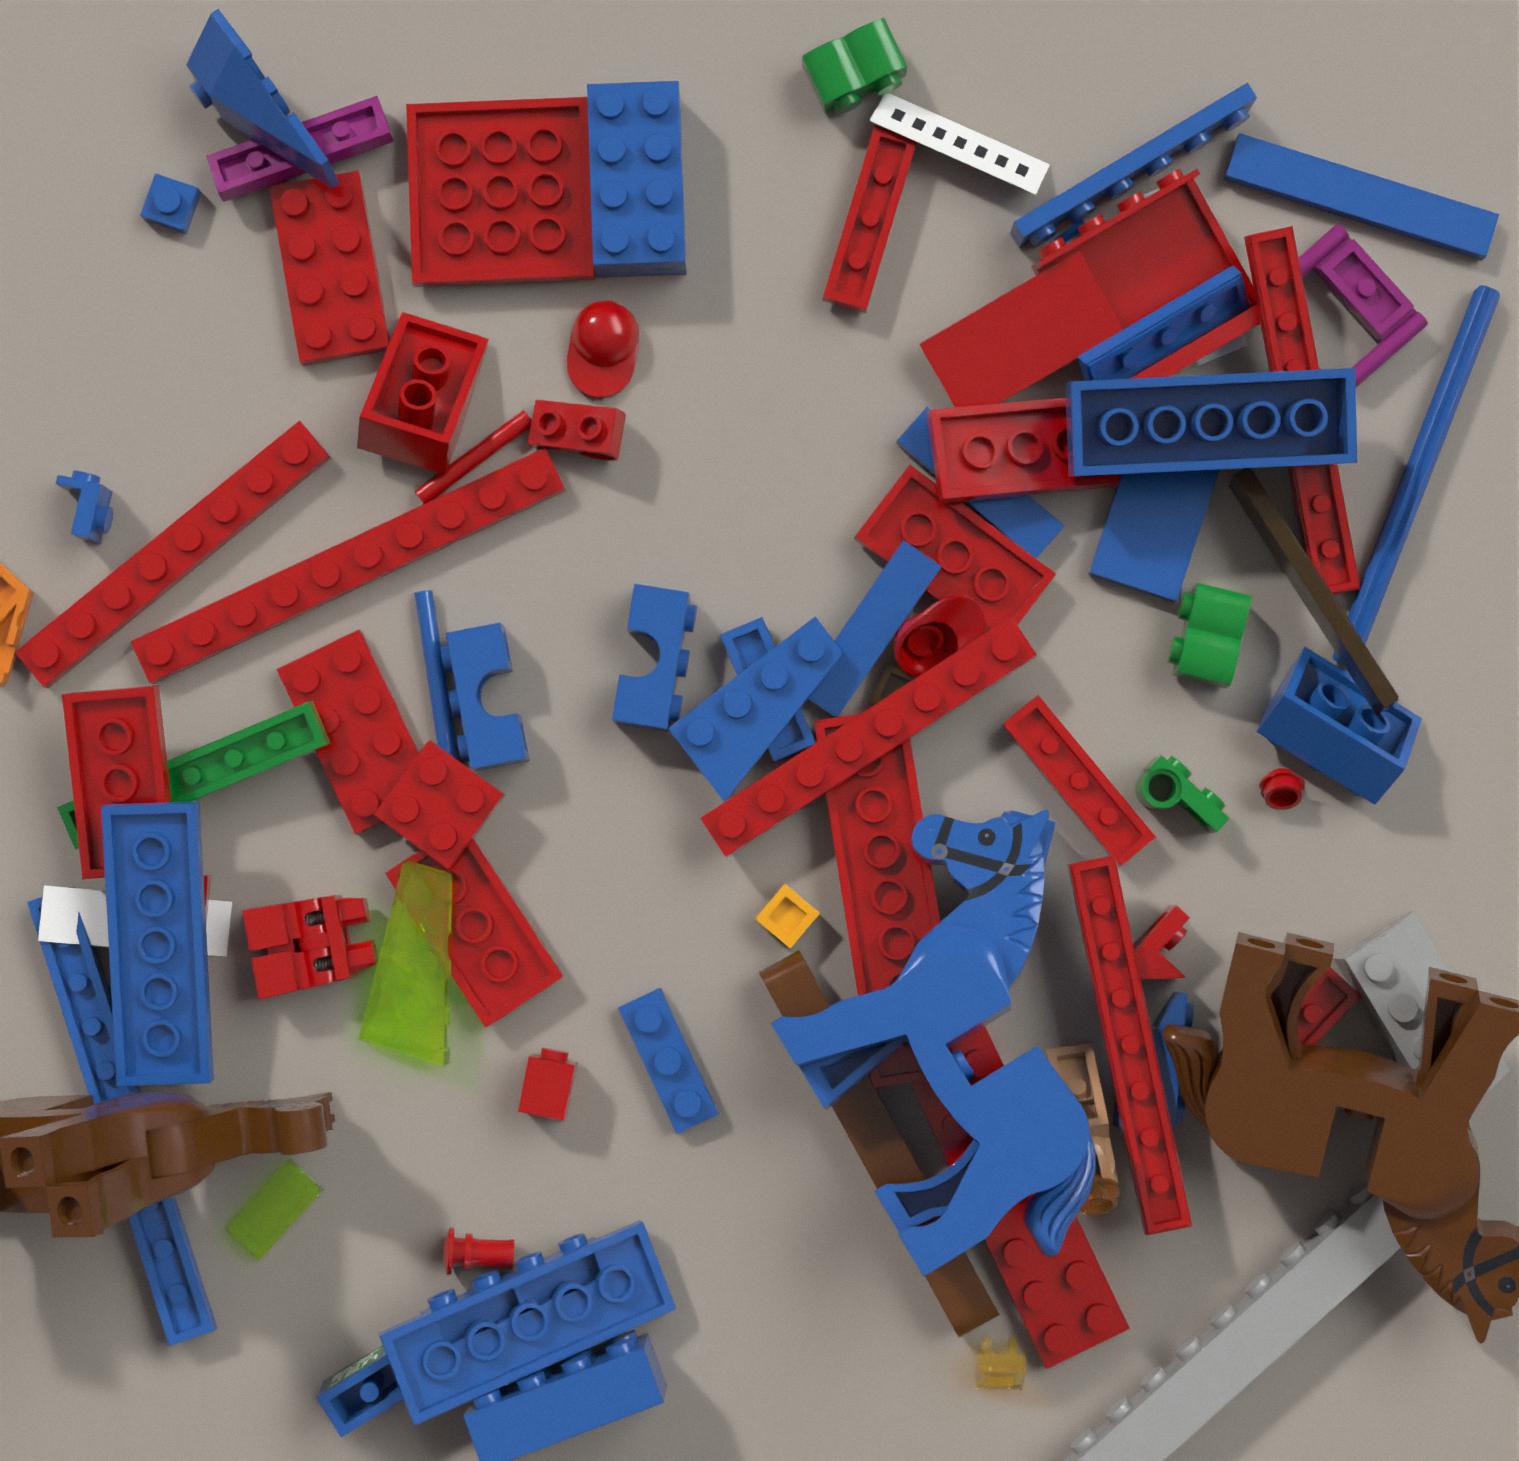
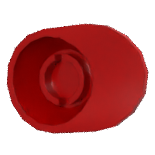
M611 300L593 302L586 306L575 319L567 354V372L573 385L584 394L593 397H609L621 392L631 381L635 370L640 338L639 326L635 317L625 306Z
M963 595L946 597L932 604L922 613H918L904 621L895 633L893 648L895 659L900 668L910 676L918 677L982 636L985 631V618L978 602L969 596Z

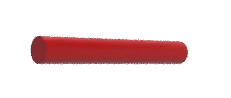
M522 410L448 465L445 475L437 473L414 492L423 504L432 501L531 427V418Z

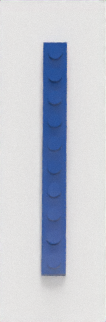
M43 897L27 902L38 936ZM78 912L76 934L80 944L40 941L88 1094L93 1095L94 1104L128 1093L142 1091L140 1086H116L112 998L96 948L90 945L84 924ZM176 1197L147 1206L128 1217L169 1346L215 1331L217 1329L216 1321Z

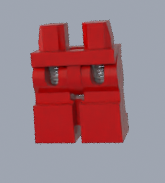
M332 895L242 910L249 950L260 951L267 949L268 953L265 956L251 958L259 1000L357 977L356 972L379 964L374 940L351 944L348 926L370 922L366 898L342 899V895Z

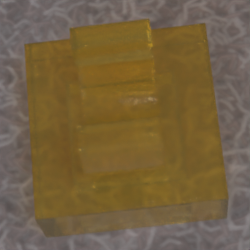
M985 1337L983 1339L981 1354H978L975 1367V1389L1022 1390L1026 1375L1025 1355L1017 1354L1018 1344L1014 1337H1009L1006 1354H995L991 1349V1338Z

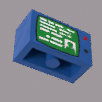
M382 1345L324 1380L316 1396V1399L341 1437L403 1400Z

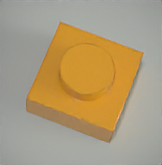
M784 884L755 919L791 948L820 913L789 886Z

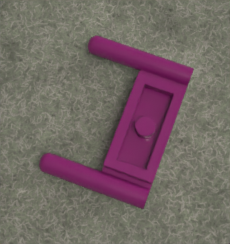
M1340 224L1332 227L1299 256L1302 278L1315 268L1317 270L1316 273L1367 330L1376 339L1381 341L1352 367L1355 368L1356 387L1428 325L1426 318L1413 308L1412 302L1355 239L1352 240L1349 237L1348 232Z

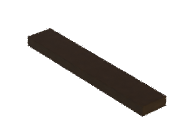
M1244 468L1233 475L1229 484V488L1376 716L1390 709L1399 700V696L1252 469Z

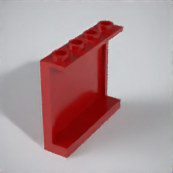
M1180 168L1156 182L1159 191L1147 198H1144L1141 191L1116 205L1120 211L1118 215L1107 221L1104 220L1102 214L1094 217L1077 228L1081 236L1066 244L1063 238L1060 237L1038 250L1042 259L1031 265L1035 275H1038L1080 250L1124 329L1231 266H1234L1242 273L1250 306L1248 309L1129 379L1170 377L1261 324L1254 287L1194 178L1200 175L1198 169L1185 176Z

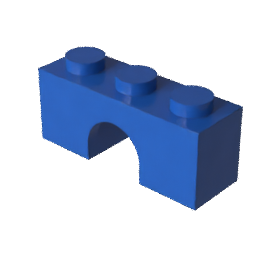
M634 584L627 630L629 634L652 639L660 649V659L655 669L645 676L619 675L612 721L615 724L669 732L670 722L676 723L679 720L683 696L675 695L677 677L686 678L690 650L682 649L685 631L693 633L697 614V605L689 604V592Z
M494 623L446 633L448 645L441 646V656L445 672H453L456 690L449 691V699L454 718H462L465 735L457 736L462 763L470 762L472 770L481 771L530 761L522 716L518 713L505 716L491 715L486 712L481 701L482 689L490 678L499 674L513 672L505 627L501 623Z

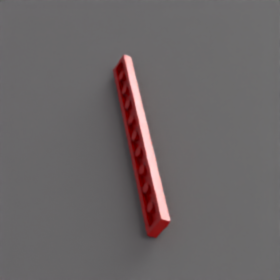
M545 447L130 642L149 683L155 684L565 492L566 489Z

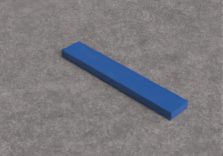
M1241 133L1236 137L1223 179L1479 260L1487 257L1499 217L1498 213Z

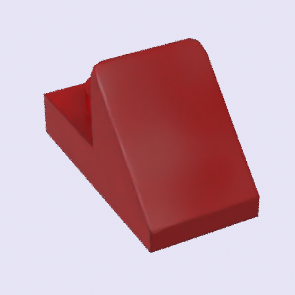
M1169 905L1134 943L1141 979L1186 978L1159 952L1163 947L1168 951L1173 949L1188 932L1183 925L1190 917L1179 906Z

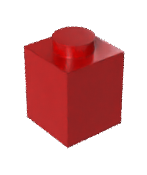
M542 1047L540 1055L531 1054L529 1056L518 1112L562 1121L567 1118L578 1062L568 1061L569 1052Z

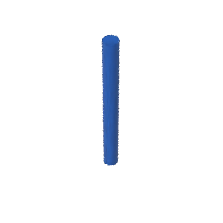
M433 591L415 592L414 595L437 745L458 760L446 676L441 656V643Z

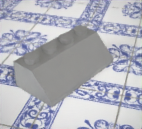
M1410 911L1337 955L1333 960L1347 983L1361 995L1358 1001L1397 1063L1415 1069L1419 1065L1428 968L1432 967L1449 971L1414 912ZM1502 1056L1496 1077L1485 1095L1510 1071Z

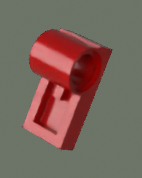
M535 400L527 444L539 449L546 447L548 450L575 452L594 459L617 461L626 414L618 408Z

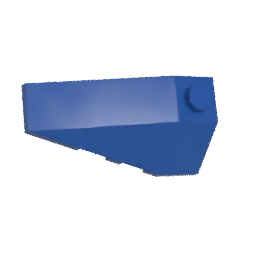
M219 9L212 12L186 64L195 80L189 87L204 109L212 105L225 122L333 189L340 183L329 160L296 114L293 112L288 115L290 113L288 106L269 76L264 77L244 41Z

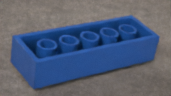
M1355 368L1071 381L1065 383L1069 476L1358 463Z

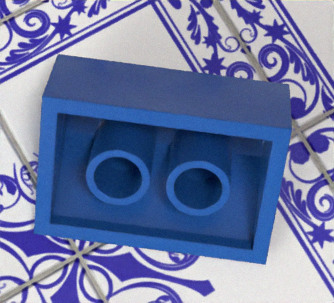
M1304 646L1269 702L1256 732L1267 738L1274 746L1283 748L1303 760L1313 770L1322 772L1342 784L1352 794L1361 796L1376 805L1405 770L1422 718L1397 702L1390 709L1376 716L1348 672Z

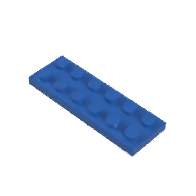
M200 801L101 806L116 1086L211 1083L214 1080Z

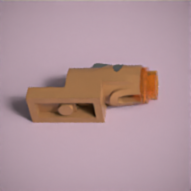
M1092 1042L1047 1049V1059L1086 1113L1090 1135L1095 1148V1177L1089 1197L1080 1211L1086 1215L1108 1213L1117 1207L1120 1189L1110 1141L1109 1122Z

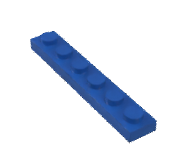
M1248 82L1014 221L1010 235L1018 248L1023 247L1029 242L1034 247L1046 242L1057 233L1055 227L1068 219L1073 224L1081 221L1095 211L1094 204L1106 196H1109L1111 201L1121 197L1135 186L1132 181L1146 172L1150 178L1158 175L1172 165L1173 161L1171 158L1183 150H1186L1188 155L1207 145L1212 140L1210 134L1223 126L1228 132L1244 123L1250 117L1248 112L1257 96Z

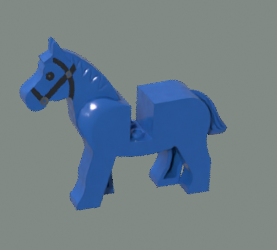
M1042 810L1025 821L1005 811L1001 817L979 824L956 820L941 814L929 815L918 821L912 834V845L916 855L927 864L945 866L953 882L966 892L967 898L919 941L897 981L889 987L841 1000L814 1015L804 1017L782 1016L771 1023L794 1063L801 1069L826 1110L904 1045H911L915 1057L935 1094L955 1121L973 1139L962 1156L942 1173L914 1183L885 1184L874 1191L923 1276H926L989 1237L1001 1218L1013 1206L1031 1194H1034V1196L1028 1202L1023 1216L1025 1226L1042 1254L1050 1258L1055 1257L1060 1252L1069 1226L1088 1199L1093 1185L1096 1170V1154L1086 1113L1038 1045L972 1086L968 1080L975 1075L960 1049L952 1054L949 1051V1048L1011 1011L1012 1003L1009 990L1020 976L1028 959L1039 923L1045 878L1044 857L1039 839L1048 823V810ZM936 1216H941L937 1221L929 1225L916 1226Z

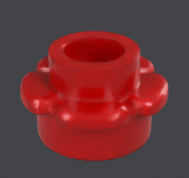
M1278 768L1272 770L1261 779L1259 788L1261 789V796L1270 808L1286 810L1297 806L1301 802L1305 781L1303 777L1296 776L1289 769Z

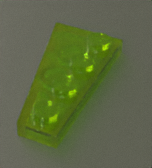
M412 861L402 864L358 1038L442 1067L450 1063V1047H447L450 1005H447L448 979L451 978V959H448V935L451 934L452 874Z

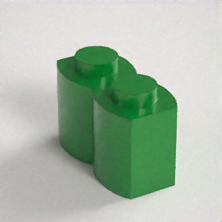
M885 18L863 25L844 37L822 44L802 56L803 69L824 113L835 110L837 115L844 114L861 104L860 98L866 94L875 91L879 96L890 93L902 85L901 79L907 73V65Z
M1197 583L1193 587L1192 593L1184 592L1177 617L1178 619L1185 620L1181 637H1173L1167 658V663L1174 664L1172 676L1225 689L1229 687L1234 677L1252 596Z

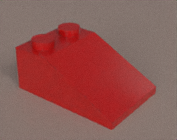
M402 312L359 416L357 448L445 475L461 433L489 339Z

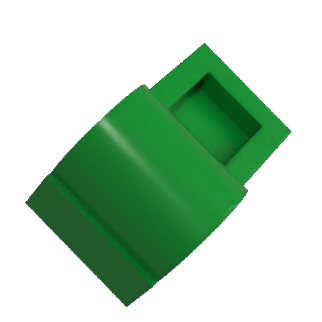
M1163 755L1155 757L1142 770L1144 773L1137 780L1135 787L1136 796L1139 802L1148 809L1161 810L1178 804L1208 833L1218 832L1230 819L1222 812V809L1225 807L1223 801L1205 787L1200 791L1188 780L1192 775L1189 769L1173 756H1170L1168 760ZM1154 776L1165 778L1170 785V794L1163 802L1155 800L1149 793V782Z

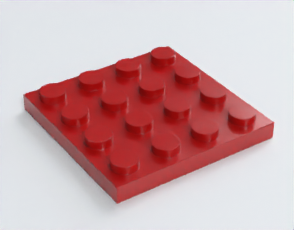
M587 97L406 104L411 269L414 287L595 280Z

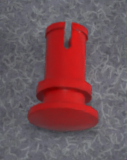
M449 1228L443 1249L446 1275H451L452 1266H463V1271H470L471 1267L512 1270L514 1239L473 1238L471 1233H466L465 1238L454 1237V1228Z

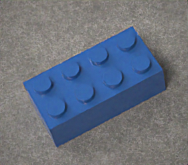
M679 81L587 84L593 266L596 277L686 275Z
M635 1330L622 1333L609 1340L610 1346L593 1353L590 1347L565 1358L566 1362L552 1369H549L547 1366L521 1378L517 1382L502 1386L473 1399L463 1416L479 1461H510L664 1403L667 1384L649 1334L645 1333L637 1336Z

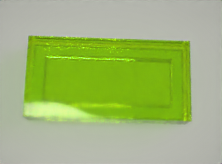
M290 1158L225 1230L259 1261L321 1194L324 1188Z

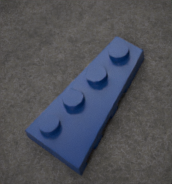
M815 616L668 729L725 802L844 653Z

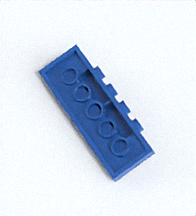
M636 1221L599 1238L592 1237L586 1239L584 1233L568 1237L558 1243L561 1251L546 1258H543L542 1252H535L524 1256L515 1262L518 1270L500 1277L498 1270L482 1274L471 1281L474 1289L456 1296L454 1289L438 1293L427 1300L430 1308L420 1311L421 1315L379 1332V1338L413 1425L415 1426L676 1310L644 1222Z

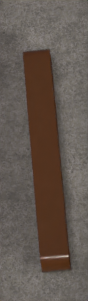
M799 950L759 972L782 1016H810L830 1007ZM869 1076L832 1105L877 1189L885 1184H906L925 1180L879 1094L872 1087ZM936 1216L916 1226L929 1225L937 1221L941 1216ZM965 1252L925 1276L958 1337L967 1334L1000 1315Z

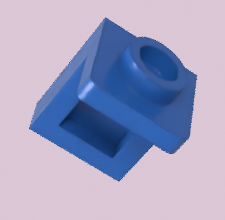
M73 470L72 478L58 475L56 480L58 486L67 491L80 493L71 534L81 540L100 544L102 535L109 532L113 521V508L109 507L113 491L99 484L101 477L91 473Z

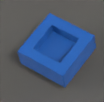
M155 173L140 216L145 221L187 234L202 192L198 187Z

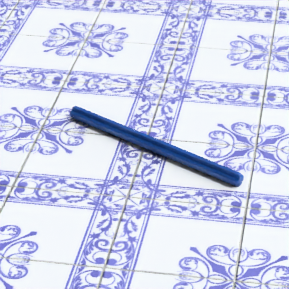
M1480 285L1473 292L1362 578L1361 589H1358L1350 609L1348 619L1365 645L1498 304L1500 293L1494 288ZM1334 651L1333 660L1343 665L1338 655Z

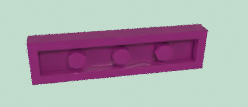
M378 96L301 122L330 164L394 142ZM254 139L206 156L217 192L223 202L306 173Z

